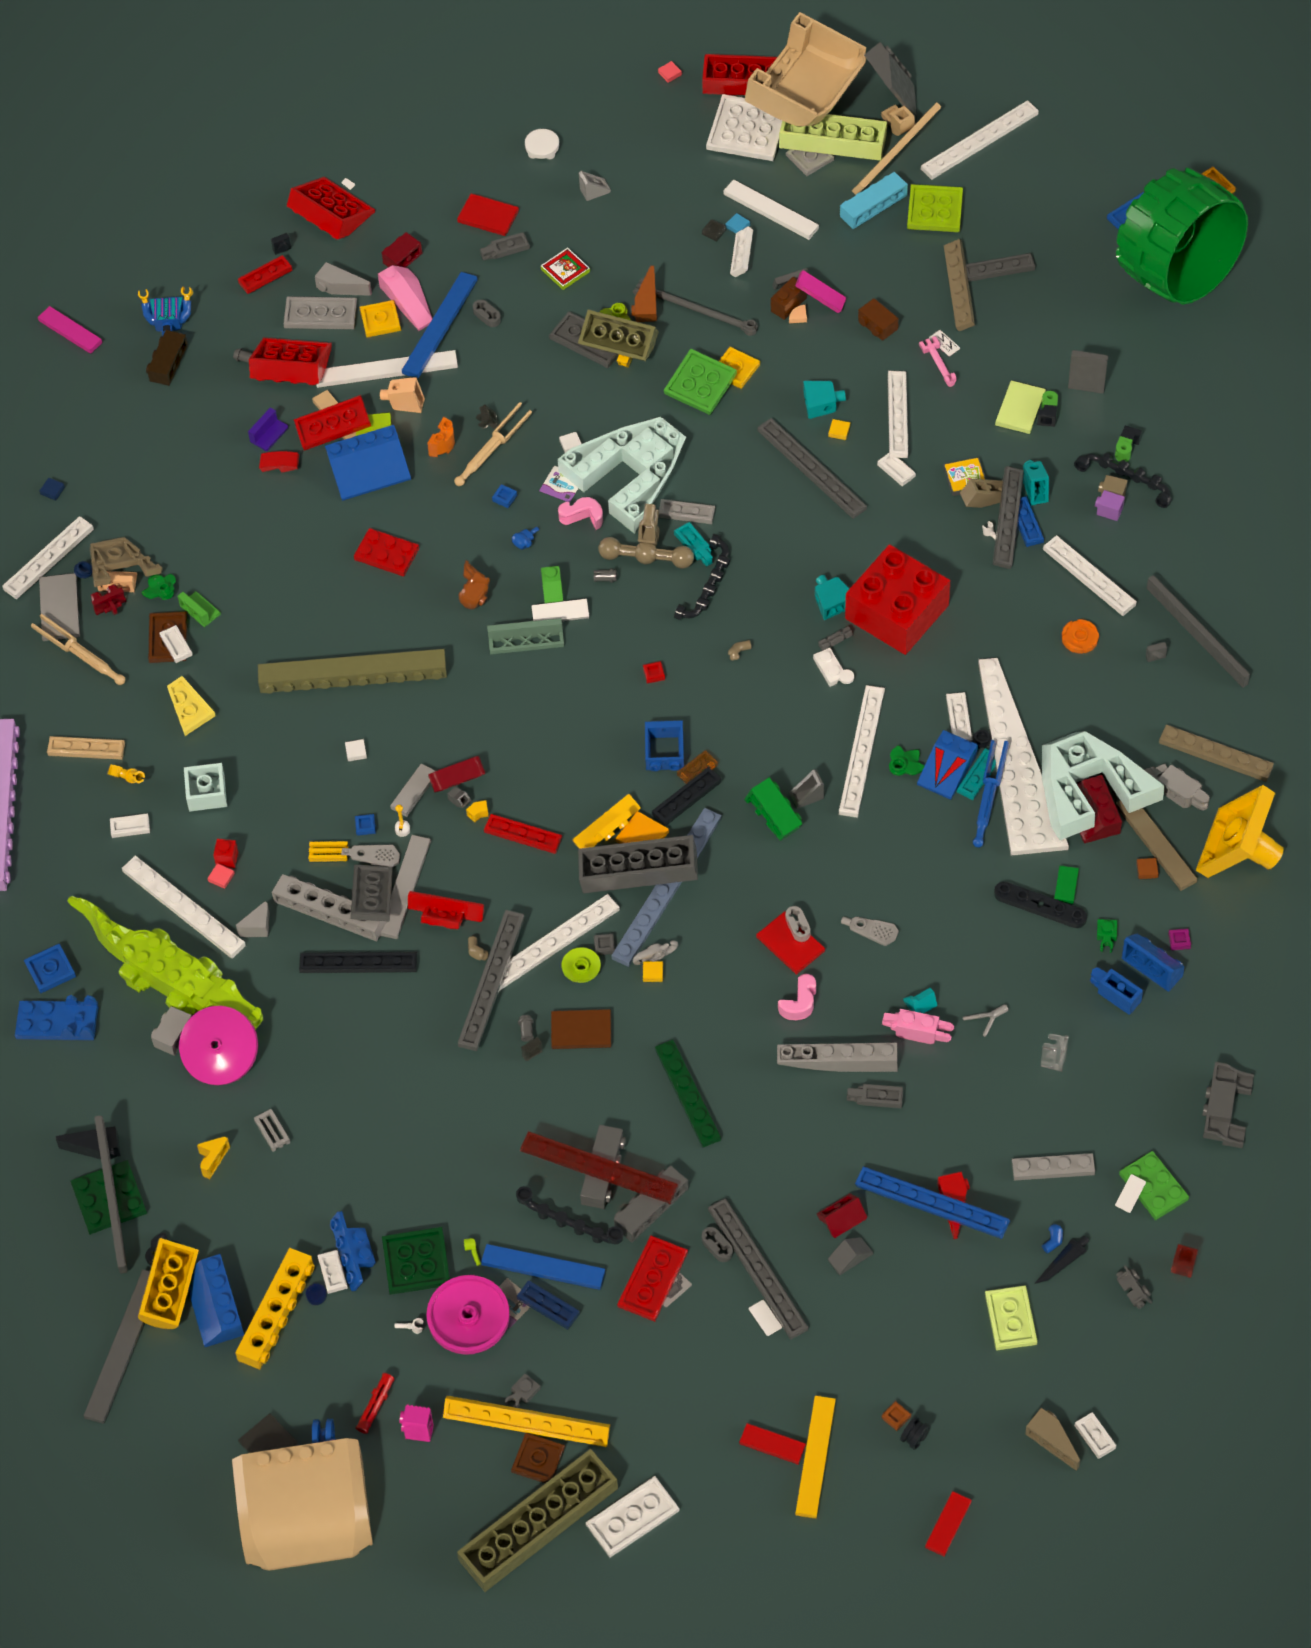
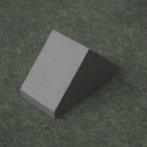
M583 171L579 172L580 190L586 201L611 192L604 178Z
M263 902L236 924L240 937H268L270 917L268 903Z

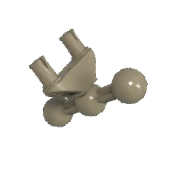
M645 504L643 520L639 522V544L637 546L620 544L614 537L604 538L598 546L600 555L607 560H613L619 555L636 557L637 561L642 564H650L655 559L672 561L673 565L680 569L689 567L694 560L693 551L684 545L678 546L674 550L656 548L660 528L657 526L659 510H656V505Z

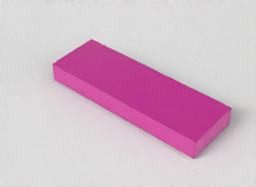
M806 271L800 272L795 285L797 288L836 313L841 312L846 297Z

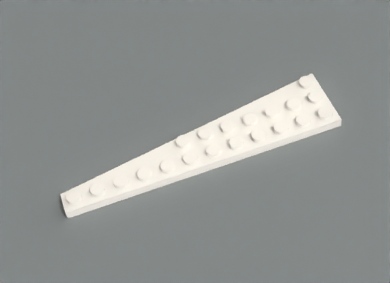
M998 658L980 659L978 664L991 740H994L996 743L994 752L996 771H998L1004 741L1009 742L999 788L1011 856L1068 850L1069 845L1066 838L1059 840L1051 827L1042 774Z

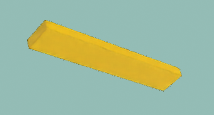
M815 1396L796 1516L817 1518L836 1401L834 1398Z

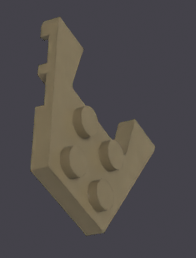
M125 537L90 544L94 587L110 584L111 578L107 571L139 565L145 576L161 574L162 567L159 564L155 565L152 563L149 556L142 555L140 549Z

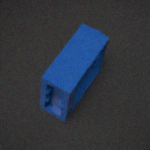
M683 721L645 722L646 770L676 771L684 769ZM678 737L679 757L651 758L650 738Z

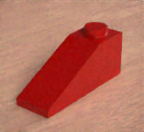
M962 1172L938 1177L937 1186L940 1194L964 1203L966 1202L969 1183L967 1178H963ZM948 1220L953 1239H958L961 1224Z

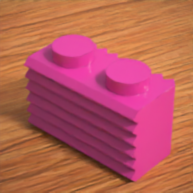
M406 1405L405 1411L400 1413L399 1423L402 1424L401 1431L404 1432L405 1439L430 1442L434 1426L430 1408Z

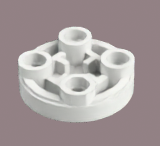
M537 129L530 132L525 139V149L528 156L532 159H553L559 149L558 136L548 129Z

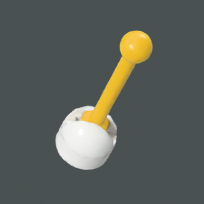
M399 804L395 807L399 816V821L395 824V833L400 837H404L410 833V825L407 821L403 820V806Z

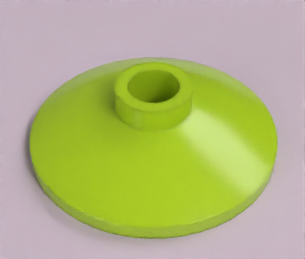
M580 947L570 950L563 957L561 966L563 974L569 980L585 983L598 975L601 963L598 955L593 950Z

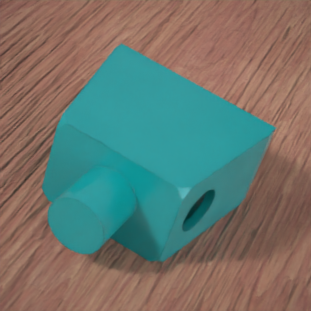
M803 381V393L808 419L834 413L836 411V402L846 401L845 390L834 391L833 382Z
M1026 461L1023 465V484L1030 505L1049 502V476L1042 462Z
M825 575L819 576L816 579L818 585L815 587V599L823 619L826 620L845 612L846 593L849 588L838 577L828 580Z

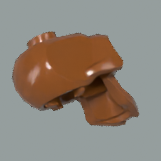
M465 560L463 576L468 581L463 585L462 591L459 592V601L467 609H476L478 605L483 606L487 600L486 594L490 578L485 577V575L471 566L468 560Z

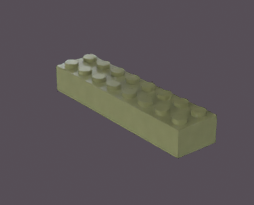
M591 1449L457 1551L459 1562L483 1591L486 1592L618 1489L616 1477Z

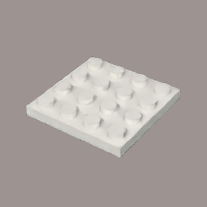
M722 94L706 144V150L773 161L779 144L782 120L745 102V98Z

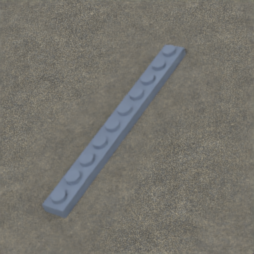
M706 808L703 809L688 835H693L697 858L721 821L720 814ZM682 882L659 884L654 887L611 955L612 960L627 967L631 965L633 958L641 949Z

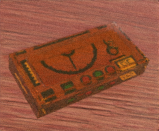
M705 750L677 772V776L687 784L707 767L713 770L718 766V761Z

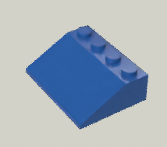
M394 425L325 445L342 501L411 480Z

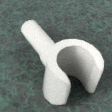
M988 521V528L982 525L983 534L991 536L996 540L993 523Z
M416 1318L413 1320V1323H395V1328L412 1329L414 1333L419 1334L423 1328H418L415 1325H422L424 1321L421 1318Z

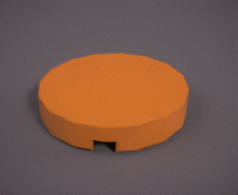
M1083 619L1068 622L1064 626L1061 635L1064 646L1071 652L1078 654L1092 651L1099 641V633L1096 626L1090 621Z

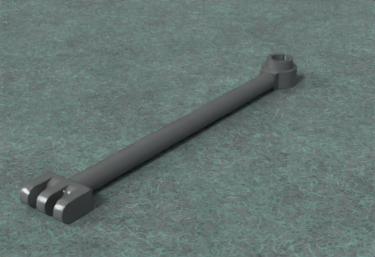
M644 278L640 279L639 283L636 285V288L633 290V293L635 295L637 294ZM655 289L656 297L739 327L748 336L755 335L758 330V325L754 320L740 321Z

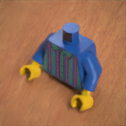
M184 286L181 288L184 300L183 297L149 299L150 302H148V290L146 289L147 295L145 297L140 296V291H138V296L143 302L141 306L144 318L150 325L155 326L156 331H162V335H164L165 330H180L182 324L191 315L190 297L193 295V290L190 287L188 294H185Z

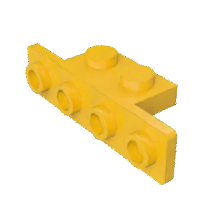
M630 794L626 795L573 839V842L581 849L594 847L603 839L609 840L615 835L613 831L619 827L621 830L629 823L627 819L640 810V806Z

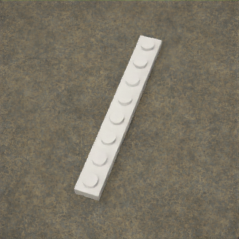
M134 856L122 867V871L230 958L233 959L246 946L243 940L137 856Z

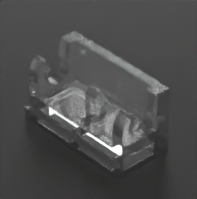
M1050 1034L1048 1038L1056 1040L1057 1043L1054 1045L1044 1043L1041 1067L1062 1072L1067 1055L1069 1036L1065 1035L1064 1037Z

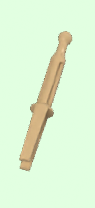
M519 402L492 432L493 437L467 464L465 471L455 478L454 483L457 486L464 485L466 478L473 472H476L500 444H505L532 414L531 410L504 438L499 431L521 407L522 403Z
M42 613L40 615L42 620L69 638L67 643L63 645L35 624H31V628L65 652H72L100 673L108 675L114 679L117 685L125 683L123 675L114 672L107 663L77 643V639Z

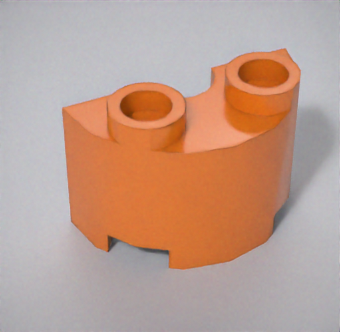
M445 417L442 418L438 425L441 431L432 434L427 443L429 456L438 457V455L446 452L448 454L455 445L452 421Z

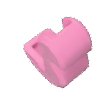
M582 497L572 506H570L569 502H564L558 507L559 521L564 525L590 517L596 530L602 526V508L593 498Z
M803 974L798 977V1001H778V1011L781 1016L788 1020L796 1021L811 1015L814 1009L813 995L816 994V980L812 975Z

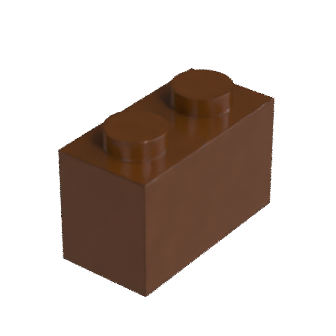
M792 277L771 297V312L784 320L794 308L807 299V293L795 286L797 282L795 277Z
M873 298L858 310L859 323L868 328L875 337H879L882 341L898 330V317Z

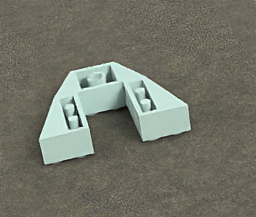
M662 417L622 427L571 448L558 458V470L582 492L588 490L622 461L636 471L639 476L608 500L609 514L635 534L639 528V522L643 520L645 504H653L660 494L675 465L686 437Z
M1086 731L1075 732L1042 745V781L1050 824L1059 840L1093 828L1095 825V812L1076 782L1103 773L1128 813L1163 800L1164 785L1123 753Z

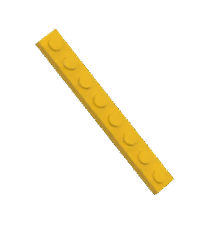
M446 1396L443 1418L603 1447L608 1445L610 1424L453 1396Z

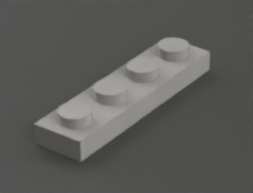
M1093 1153L1012 1159L1014 1181L1095 1175Z

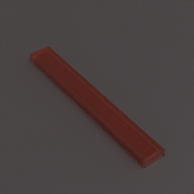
M529 1131L520 1148L521 1152L671 1204L678 1189L677 1183Z

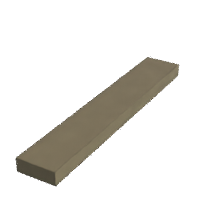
M1121 800L1116 803L1117 809L1179 890L1182 891L1197 883L1195 875L1145 810L1141 808L1128 813Z

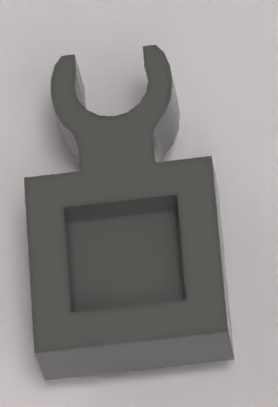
M524 1374L511 1387V1391L514 1394L505 1399V1405L507 1406L509 1402L514 1401L515 1404L512 1407L519 1408L522 1400L528 1403L541 1389L540 1385Z

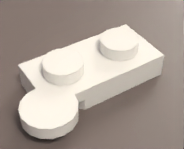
M830 648L813 654L815 663L830 687L837 684L838 681L844 684L853 682L854 673L850 670L842 669Z

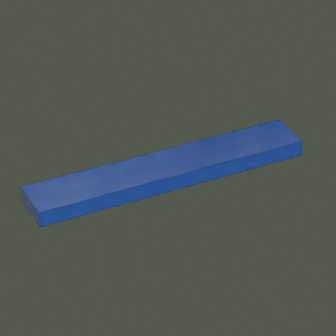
M486 1244L481 1261L483 1266L601 1290L605 1275L604 1268Z

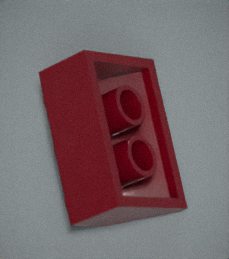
M1103 776L1092 777L1080 782L1077 786L1095 812L1094 827L1080 832L1084 844L1120 834L1122 820Z

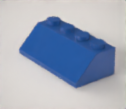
M221 1254L200 1260L194 1266L188 1292L204 1347L244 1336Z

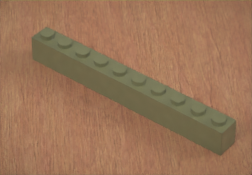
M444 649L258 664L260 693L268 694L281 691L290 692L293 690L327 689L330 687L364 686L367 684L401 683L404 681L447 678Z

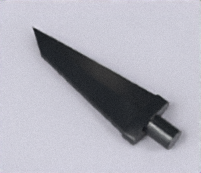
M1083 1236L1077 1242L1073 1239L1069 1241L1068 1245L1034 1284L1050 1280L1081 1255H1084L1087 1252L1084 1246L1089 1242V1239Z

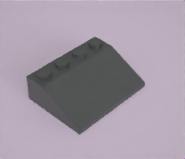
M880 42L864 54V56L899 102L914 115L915 120L917 112L914 84L910 80L912 75L888 45L884 47Z

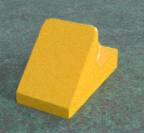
M226 1137L197 1145L199 1153L205 1156L200 1164L203 1177L211 1179L229 1150L230 1144Z

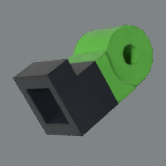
M1054 391L1043 393L1041 403L1043 410L1038 409L1037 425L1055 427L1058 395Z
M1124 426L1116 445L1115 458L1118 461L1124 460L1127 462L1130 460L1133 445L1140 444L1142 430Z

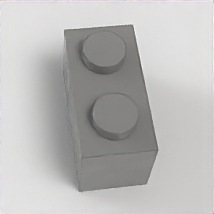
M170 1007L168 1012L162 1015L158 1028H155L151 1034L154 1047L175 1056L179 1050L181 1032L192 1016L174 1007Z

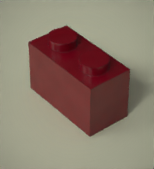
M405 232L381 252L383 264L388 268L392 265L406 268L422 255L421 242Z

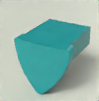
M931 988L914 997L909 995L903 999L911 1011L923 1014L937 1006L935 993Z

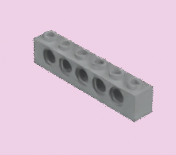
M282 874L272 891L274 902L376 942L386 924L385 921L350 919L352 900L344 895L333 894L328 889H320L310 882L299 881L294 876Z

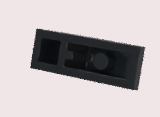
M115 1126L107 1127L106 1134L110 1159L121 1156L119 1137ZM96 1129L56 1136L59 1149L101 1160Z

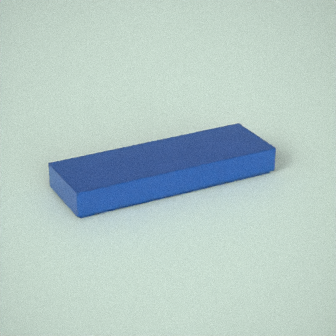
M1027 496L1021 497L1017 526L1026 547L1044 543L1043 535Z

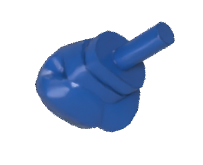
M535 527L531 531L525 529L515 533L512 536V543L521 550L529 548L533 544L531 542L534 539L533 534L539 531V528Z

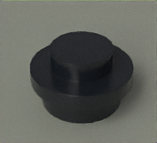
M978 730L974 733L972 742L977 744L978 748H986L991 743V736L986 730Z

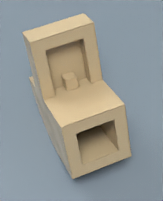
M893 105L881 112V117L887 121L892 133L896 136L905 133L915 125L914 115L905 106L898 108L896 105Z

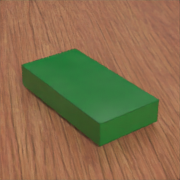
M1059 866L1054 899L1073 905L1079 868Z

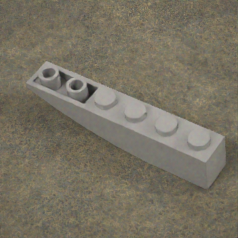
M897 1043L777 1045V1064L836 1072H898Z

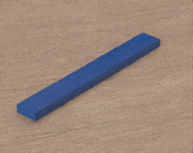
M464 272L459 274L402 368V374L417 377V379L420 377L476 284L477 276Z
M864 1166L855 1182L856 1187L1000 1239L1003 1238L1010 1223L1009 1218Z

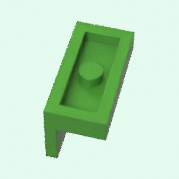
M196 591L190 596L184 592L178 595L180 607L203 627H206L221 615L220 611Z

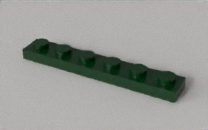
M674 1040L655 1046V1051L702 1148L721 1141L719 1132Z

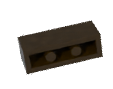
M165 330L164 335L159 339L157 350L153 352L152 361L148 363L146 368L150 382L170 386L188 346L186 334Z

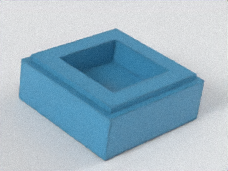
M737 213L726 223V228L735 234L750 226V221Z

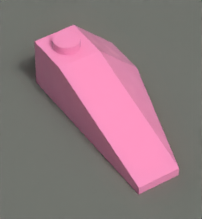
M392 265L378 273L380 288L391 300H394L395 305L418 331L427 327L433 318L419 280L409 268Z

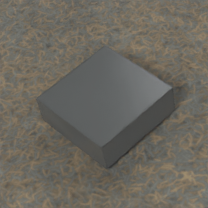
M613 934L594 935L595 953L597 955L613 954L615 951Z

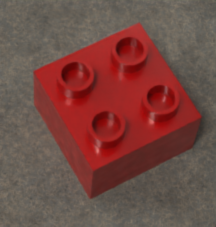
M889 544L847 591L845 619L906 655L949 606L950 580Z

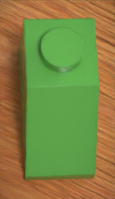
M559 566L541 568L545 604L563 602Z

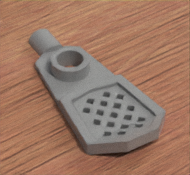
M393 845L353 846L351 849L342 848L341 855L350 856L352 860L382 867H394L399 864L400 854ZM361 852H362V853H364V855H363V856H359L358 853H361Z
M843 916L841 923L848 925L851 931L883 946L894 942L899 933V930L892 923L861 917L850 919ZM863 923L864 925L859 927L857 924Z

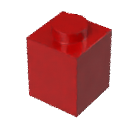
M217 839L213 854L215 864L217 865L218 863L224 867L235 869L239 853L236 840Z

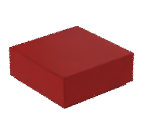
M661 661L643 665L647 684L665 680Z

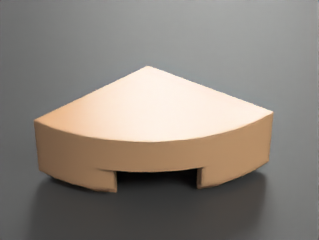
M800 305L792 310L789 316V324L807 322L805 305Z

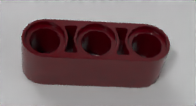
M476 756L430 773L428 777L434 792L437 793L478 778L486 773L480 757Z

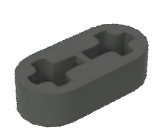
M477 300L473 303L474 315L487 326L496 327L501 323L499 311L488 302Z
M708 1227L704 1229L701 1234L703 1245L719 1262L730 1261L733 1256L731 1244L716 1228ZM707 1235H714L715 1243L712 1239L707 1240ZM720 1248L724 1251L727 1250V1254H720Z

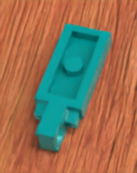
M690 522L674 530V535L684 546L689 547L693 551L694 558L697 561L701 559L706 567L713 564L709 544Z

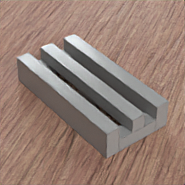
M272 1109L254 1117L256 1125L272 1152L276 1151V1148H282L284 1144L290 1143V1139ZM268 1116L271 1117L275 1126L277 1127L278 1131L283 1137L282 1140L279 1139L270 1122L268 1121ZM263 1119L276 1143L273 1144L260 1120Z

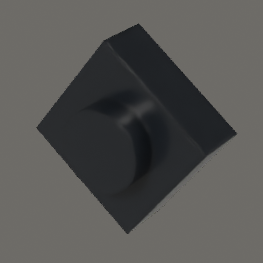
M287 233L271 239L272 250L275 255L291 249L290 238Z

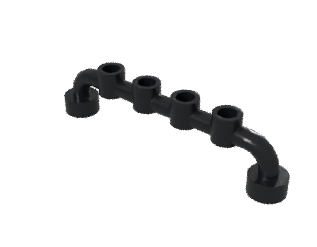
M1104 453L1103 456L1097 454L1079 456L1074 462L1077 470L1085 472L1090 466V461H1095L1102 468L1109 467L1115 470L1120 476L1127 475L1136 483L1142 482L1147 484L1151 490L1158 489L1162 491L1155 499L1156 504L1161 508H1167L1172 502L1170 490L1161 483L1162 479L1160 476L1153 475L1149 478L1145 476L1144 469L1139 467L1133 471L1129 469L1128 462L1124 460L1115 463L1113 462L1112 455L1109 453Z
M714 533L710 540L709 547L715 550L720 547L722 553L719 555L716 565L712 569L707 583L704 585L695 608L692 611H686V606L679 604L674 618L678 620L695 618L700 614L701 610H707L710 603L707 598L708 596H714L717 586H714L716 581L721 582L724 574L721 570L723 567L727 569L731 560L728 557L729 547L721 540L720 535Z
M522 1186L516 1191L517 1201L536 1211L540 1219L552 1218L556 1221L558 1227L570 1226L574 1228L576 1235L586 1233L592 1236V1240L595 1243L604 1241L616 1245L623 1241V1230L618 1226L610 1227L606 1234L600 1227L592 1228L585 1225L582 1219L574 1220L567 1217L564 1211L556 1212L549 1209V1206L545 1203L538 1204L532 1201V1190L529 1187Z

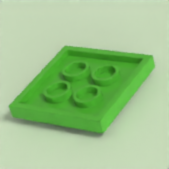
M690 349L663 391L665 395L711 415L735 378L737 370Z

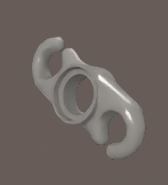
M675 940L670 941L671 946L668 943L663 945L653 944L639 952L633 958V963L640 965L641 961L639 960L641 959L642 962L659 961L675 951L678 947V942Z

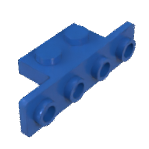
M339 1211L331 1219L330 1228L334 1233L336 1247L341 1256V1264L344 1266L347 1283L351 1291H356L363 1282L359 1268L373 1267L376 1262L365 1228H347L343 1213Z

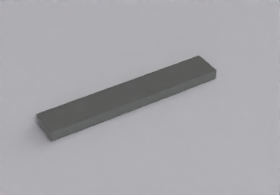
M1009 466L1004 468L992 564L1007 569L1012 567L1024 470Z

